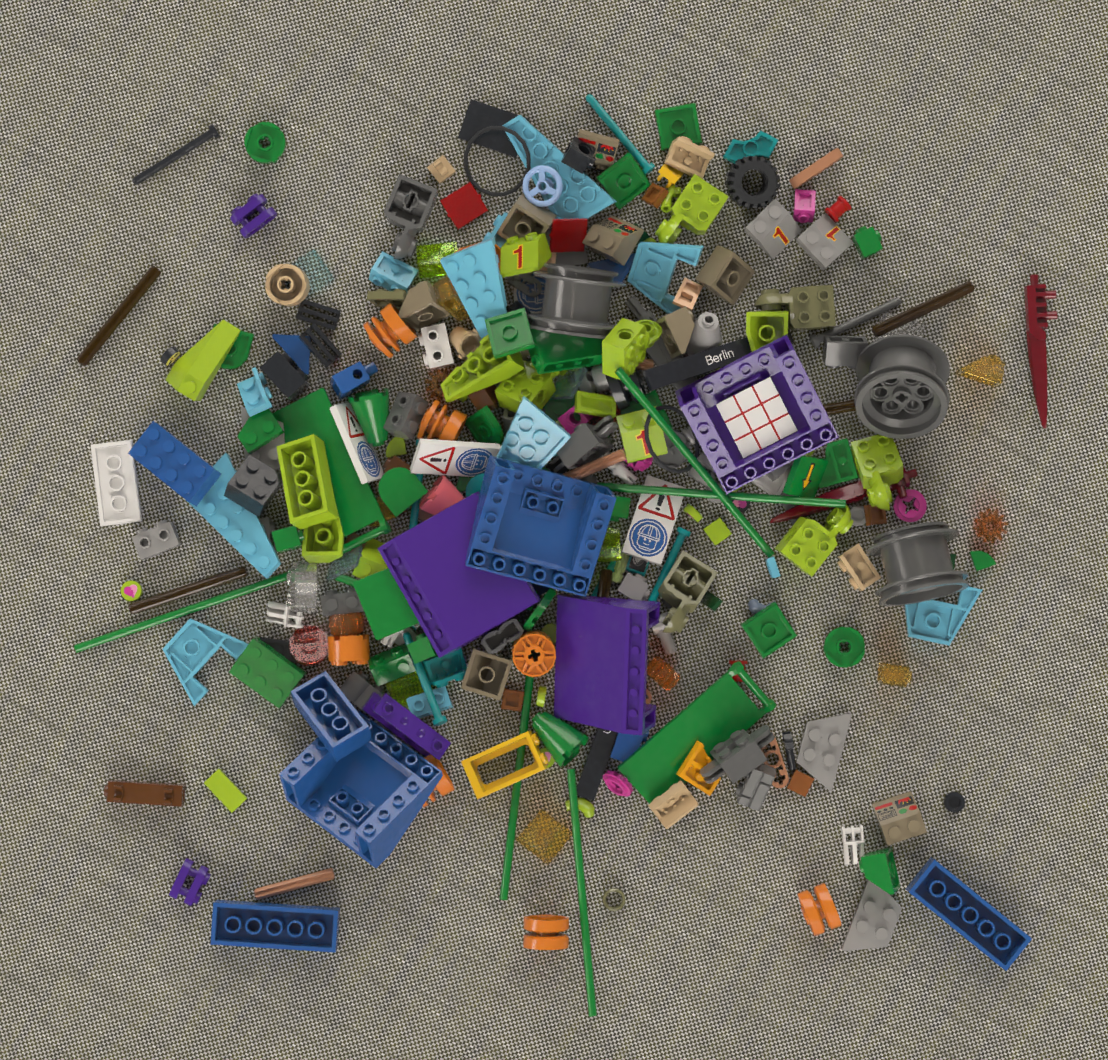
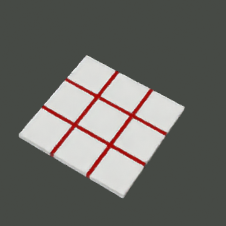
M770 377L716 404L743 458L798 431Z

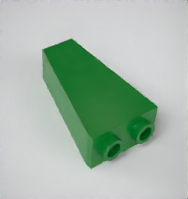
M531 328L535 347L527 350L538 375L602 364V341L604 339L558 334Z

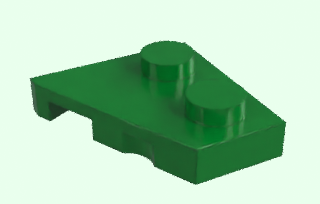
M267 409L249 417L237 437L249 455L283 434L284 431L270 409Z
M848 438L827 443L825 459L828 460L819 488L859 478Z

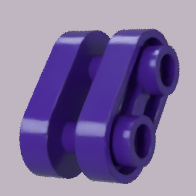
M256 193L248 198L247 204L243 207L238 206L231 211L232 216L230 220L235 226L243 225L240 233L245 239L255 234L277 216V212L273 207L268 209L264 207L268 201L263 194L258 195ZM258 211L259 215L249 221L248 218Z
M186 858L169 896L177 899L179 894L186 897L184 903L192 906L193 903L197 904L202 895L199 891L202 884L206 885L211 874L208 873L209 868L201 865L199 870L192 868L194 861ZM188 875L195 878L190 889L184 887Z

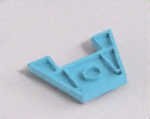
M640 242L627 281L667 314L681 309V307L672 304L675 296L667 294L677 261L681 260L697 266L704 246Z
M967 587L960 591L957 605L936 600L904 605L908 637L950 646L982 589Z
M190 618L162 650L191 702L196 706L209 690L194 676L220 647L237 660L248 646V643Z

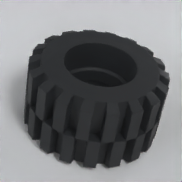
M747 156L735 161V164L729 167L730 171L726 173L728 177L727 181H725V185L728 187L726 191L727 194L731 195V200L737 202V205L746 208L764 207L767 203L773 201V196L778 194L776 190L780 188V184H778L780 176L776 174L778 170L771 165L772 162L769 160H765L763 157ZM749 170H757L763 179L761 190L753 195L746 193L742 187V178Z

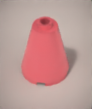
M441 475L433 483L432 489H428L429 492L424 495L419 507L422 511L436 515L465 499V497L447 477Z

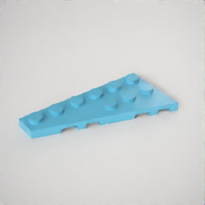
M518 115L502 125L516 131L526 142L530 152L531 169L539 165H546L559 173L563 183L562 193L554 204L548 206L549 210L557 215L555 219H589L617 202L585 172L582 174L562 163L561 160L564 153L522 115ZM506 132L527 168L526 153L522 143L514 135ZM545 172L546 178L553 181L554 189H556L557 185L554 177L550 173ZM538 173L531 177L535 185L539 181ZM544 182L541 184V188L543 190H545L546 184ZM541 194L544 201L553 197L551 194Z
M495 237L443 257L440 260L481 339L488 335L484 319L507 313L503 279L498 267L499 258L495 251Z
M523 396L496 457L542 469L571 438V435Z
M225 453L213 466L222 475L197 507L191 503L189 504L268 579L282 563L272 543L269 541L265 528L258 516L224 496L228 482L237 472L232 465L230 456Z

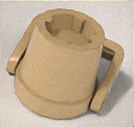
M456 327L449 335L450 344L459 353L457 357L464 361L468 359L467 355L470 352H474L480 346V341L482 340L475 328L470 331L463 327Z

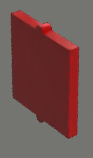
M471 182L440 200L447 212V217L451 218L458 230L488 211L481 200V194L476 192Z
M553 219L551 233L549 234L550 251L584 252L585 245L582 242L587 235L588 219Z

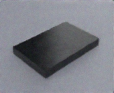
M471 99L458 139L469 142L478 131L489 126H502L518 115ZM490 130L481 134L472 143L513 158H517L518 155L509 137L503 130Z

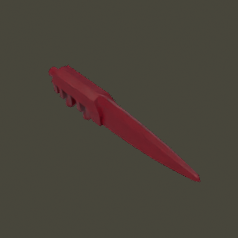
M1030 275V285L1024 287L1028 357L1041 425L1044 429H1047L1046 332L1044 330L1048 328L1047 320L1057 319V311L1046 310V299H1056V290L1046 291V284H1039L1038 275Z
M903 466V478L898 483L889 486L891 493L897 490L900 499L906 498L905 488L910 487L909 479L918 476L916 469L906 471ZM858 480L814 498L846 500V504L862 501L865 495L867 498L868 495L867 489H864L861 480ZM796 505L773 517L770 523L796 519L800 516L804 517L836 507Z

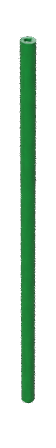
M619 367L615 374L765 555L770 558L774 551L622 367Z
M597 483L598 485L609 487L613 492L719 499L712 490ZM730 492L726 494L731 500L836 508L846 507V500L743 492Z
M305 565L74 645L75 651L78 653L310 573V567Z
M531 653L528 656H532L533 659H536L537 654ZM527 675L519 735L528 731L534 677ZM526 745L517 748L515 771L522 769L524 766ZM522 780L514 783L512 788L500 900H508Z
M575 768L567 769L588 1014L590 1017L597 1016L576 775Z

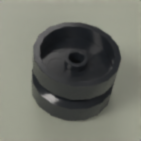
M636 368L635 372L629 377L647 398L642 377ZM605 375L611 393L620 410L630 407L631 400L628 393L631 394L637 404L639 403L621 380Z

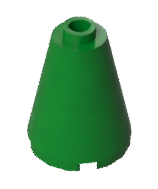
M383 388L384 392L381 393L378 392V389L355 393L356 398H353L351 395L348 396L349 403L368 444H372L373 447L384 445V441L388 440V431L383 428L389 415V389Z
M546 711L543 713L538 712L532 719V728L560 768L571 762L579 754L580 745L585 746L589 740L586 734Z

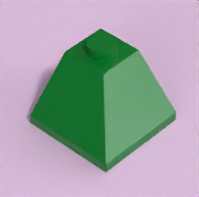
M892 846L866 853L861 857L859 867L861 872L865 874V878L888 894H895L901 885Z

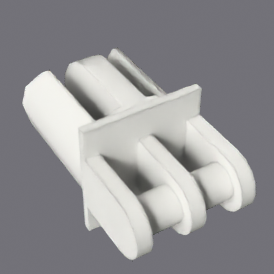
M268 601L267 622L283 624L284 627L303 628L301 623L304 619L302 615L303 611H305L304 606L294 605V603L288 605Z
M863 825L855 828L854 826H850V828L842 826L844 865H849L848 845H850L852 864L855 865L858 863V844L860 860L864 855ZM860 833V839H855V834ZM845 834H851V840H846Z

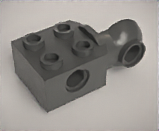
M401 174L397 178L384 209V215L389 223L404 229L403 233L399 232L395 238L392 251H395L394 259L413 256L418 244L415 236L417 233L424 231L439 195L438 189Z

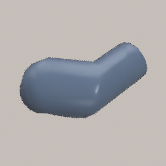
M751 599L748 602V607L751 613L757 614L771 603L763 605L758 603L757 599Z

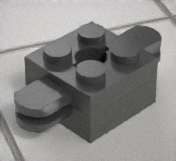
M612 416L604 417L596 425L587 423L578 425L574 429V433L571 434V438L557 452L558 456L548 464L550 470L562 475L568 469L573 470L601 458L614 446L608 436L618 428L617 423L613 422Z
M763 725L750 735L744 729L735 731L728 740L715 745L713 750L710 751L714 760L700 769V774L704 777L705 782L711 784L725 774L734 784L767 761L761 748L775 738L773 732H770L769 726Z

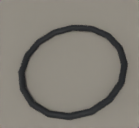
M489 126L478 131L469 140L464 152V170L469 181L478 191L489 196H507L516 192L523 185L524 177L531 169L530 152L526 142L516 131L504 126ZM490 130H503L514 135L522 143L526 153L527 168L522 180L514 188L505 192H490L481 188L473 180L468 169V153L472 143L481 134Z
M669 405L655 407L657 411L663 409L675 411L689 425L685 415L678 408ZM648 414L644 426L645 441L649 453L654 460L669 472L680 474L689 471L692 468L691 464L686 468L678 470L668 467L657 457L649 440L651 416ZM691 429L692 434H693L694 439H695V454H694V456H695L696 458H698V455H699V442H698V440H697V438H696V436H695L693 430Z

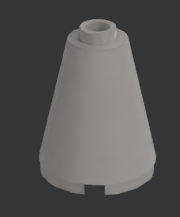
M705 312L694 321L695 326L685 354L687 353L690 356L723 344L719 320L715 314Z

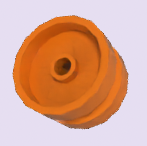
M825 883L814 887L815 901L808 890L797 893L802 914L814 936L825 932L822 919H825L828 927L831 929L842 926Z
M551 914L524 917V929L531 932L524 935V948L560 950L569 947V936L559 933L569 929V917Z

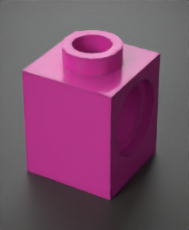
M573 406L560 416L558 420L571 435L578 425L587 423L594 418L593 415L578 413L581 416V421H577L573 416L575 407Z

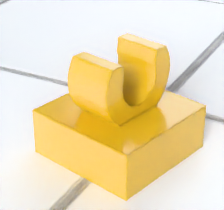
M664 164L658 171L660 175L657 181L659 182L665 177L668 179V184L665 187L669 188L678 182L684 173Z

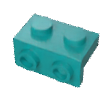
M461 648L439 658L437 655L422 661L430 685L437 686V688L449 685L448 681L454 679L455 681L463 680L467 670Z

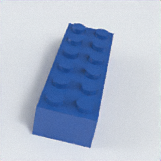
M930 857L905 888V890L1005 971L1008 970L1032 940L1030 936L932 857Z
M216 900L213 902L210 945L335 953L338 949L340 908Z

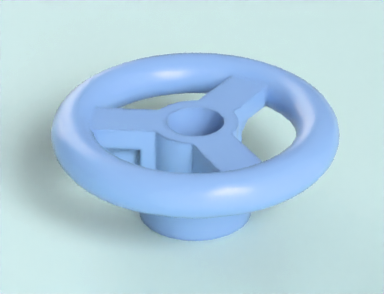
M539 165L529 170L525 175L523 193L526 199L533 205L547 207L554 204L561 196L563 189L562 179L559 173L552 167ZM545 172L550 173L554 177L557 185L556 189H554L553 181L546 178ZM538 173L539 181L536 187L529 191V181L534 174ZM543 182L546 184L545 190L541 188ZM538 193L553 195V197L545 201L537 200L533 196Z

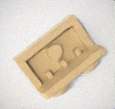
M679 136L672 141L664 163L691 177L696 174L703 179L708 163L714 158L715 153L711 152L706 146L693 143L687 137Z
M859 543L837 557L839 559L837 564L842 572L847 571L851 577L848 581L854 590L863 591L881 578Z
M680 780L678 783L670 786L661 796L654 798L648 806L662 825L668 829L695 809L699 803Z

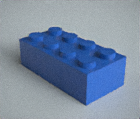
M155 421L149 425L128 452L130 456L196 507L222 475V473Z
M326 671L290 691L294 706L336 761L372 741L369 726Z

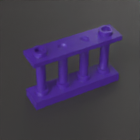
M373 692L361 708L424 757L431 754L437 760H440L451 742L386 693L381 697Z

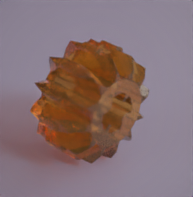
M447 367L443 368V373L441 374L439 368H435L436 376L432 372L428 373L432 380L426 379L425 383L432 386L426 387L425 390L426 392L434 390L430 394L431 399L438 394L437 400L441 402L444 394L442 388L441 390L438 389V381L441 380L443 382L450 375V373L447 375Z
M990 508L986 509V515L982 511L978 514L981 519L974 518V522L978 523L979 526H974L973 530H980L976 537L979 538L984 535L982 539L984 543L988 539H990L991 543H995L996 538L1002 540L1003 537L1000 533L1007 534L1008 532L1006 529H1003V526L1009 525L1008 522L1001 521L1006 517L1005 514L998 517L999 510L995 509L992 514ZM993 521L992 525H995V529L989 531V527H986V524Z
M359 612L329 617V629L334 636L358 634L363 631L364 619Z
M656 656L647 666V674L665 690L670 691L681 679L680 674L661 657Z

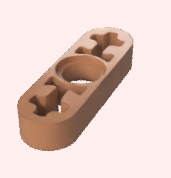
M836 148L795 175L789 182L795 190L844 156L839 148Z
M774 738L769 745L770 747L775 745V749L767 750L764 753L763 749H767L764 746L761 748V751L766 758L770 753L777 754L778 762L776 764L770 765L765 761L764 765L773 768L782 766V769H778V771L785 778L782 779L781 784L773 780L772 785L776 788H783L788 784L789 777L776 738Z

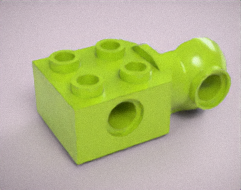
M694 174L671 208V218L669 221L664 219L655 232L659 243L673 244L682 231L679 226L688 231L690 230L696 235H705L729 196Z
M622 318L602 341V374L620 380L615 371L622 367L628 376L632 375L639 363L644 361L647 348L652 347L660 338L662 327L652 320L634 322Z
M523 361L525 369L511 378L502 381L496 388L495 394L499 406L516 413L523 396H525L541 410L556 391L553 383L554 377L558 375L563 376L568 370L538 375L531 361Z
M877 434L852 441L851 452L862 486L864 489H867L871 507L876 506L879 509L890 511L889 503L893 499L889 486L898 483L903 478V463L894 439Z
M847 504L845 508H834L827 516V523L824 527L813 519L800 516L775 547V550L802 572L812 577L838 545L835 538L838 533H846L853 525L854 520L851 518L850 508Z

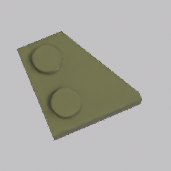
M377 289L376 291H368L367 300L375 306L383 308L392 303L400 310L407 292L402 289H395L394 291Z

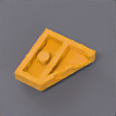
M697 740L676 775L709 796L721 780L719 778L713 783L708 784L705 782L704 777L701 776L700 769L712 760L706 754L703 743Z

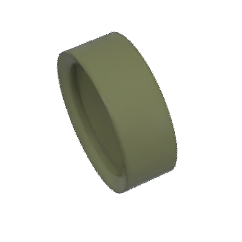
M609 888L605 891L603 904L608 910L618 911L625 905L626 899L622 890ZM610 892H618L622 896V902L619 906L611 907L607 904L606 897Z

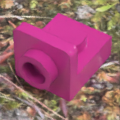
M795 189L793 218L796 222H813L816 191Z

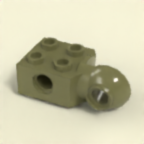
M833 285L792 287L787 293H779V289L761 290V295L754 304V307L761 308L762 311H779L781 306H784L785 311H788V327L791 331L832 329L836 326Z
M684 550L658 589L661 598L672 606L662 622L666 625L663 630L664 633H681L690 619L686 615L694 612L718 574L717 571Z

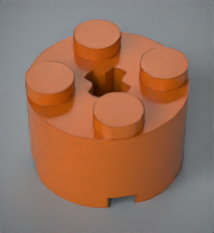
M369 634L327 636L328 660L331 662V665L343 666L347 665V661H352V664L355 665L368 664L370 659Z

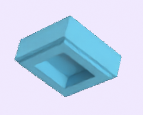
M767 558L765 562L770 577H779L780 573L775 558Z

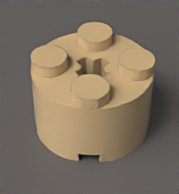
M279 264L268 272L265 289L271 300L280 305L292 307L300 304L307 297L310 284L307 275L300 268L291 264ZM285 281L291 282L290 289L285 288Z

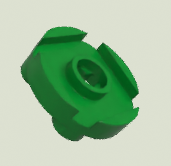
M260 122L247 131L244 145L248 155L254 161L261 164L277 162L282 157L286 149V140L283 132L277 125L271 122ZM269 138L270 146L262 148L263 145L260 144V141Z
M841 626L827 634L824 640L823 651L827 660L837 667L847 668L855 666L865 654L864 639L854 628ZM841 642L849 643L848 652H840L841 647L839 646V644Z

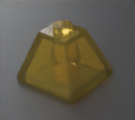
M989 354V356H984L956 370L955 375L996 387L1002 383L1005 362L1000 361L1001 357Z
M541 807L516 840L549 865L573 834L570 829Z

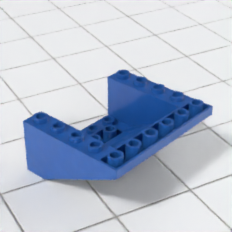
M490 455L482 481L465 565L586 597L617 498L609 487Z
M357 710L369 726L372 741L336 761L317 737L279 776L286 800L374 868H377L392 853L442 778L443 773Z

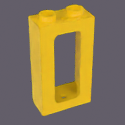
M527 731L461 761L477 800L548 769L546 764L549 761L544 752L541 753L538 747L540 740L536 733L533 734L532 731ZM523 745L529 746L534 757L533 764L489 784L483 783L477 770L479 765Z

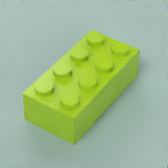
M313 434L276 446L290 523L299 529H304L338 518L324 441Z

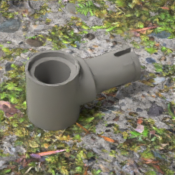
M668 612L660 614L659 623L652 627L654 635L660 638L665 655L676 652L672 633L663 632L666 625L662 622Z

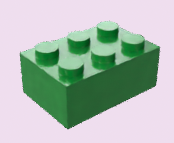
M258 637L251 640L229 671V673L277 708H281L291 696L290 691L298 686L307 673Z

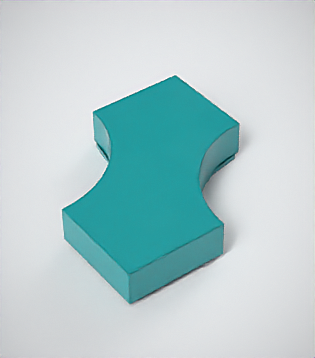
M761 130L750 140L740 141L732 139L723 158L733 164L738 159L747 156L769 159L778 139Z

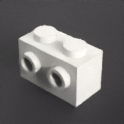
M445 323L421 328V334H418L420 346H425L426 354H422L425 366H429L430 370L455 365Z

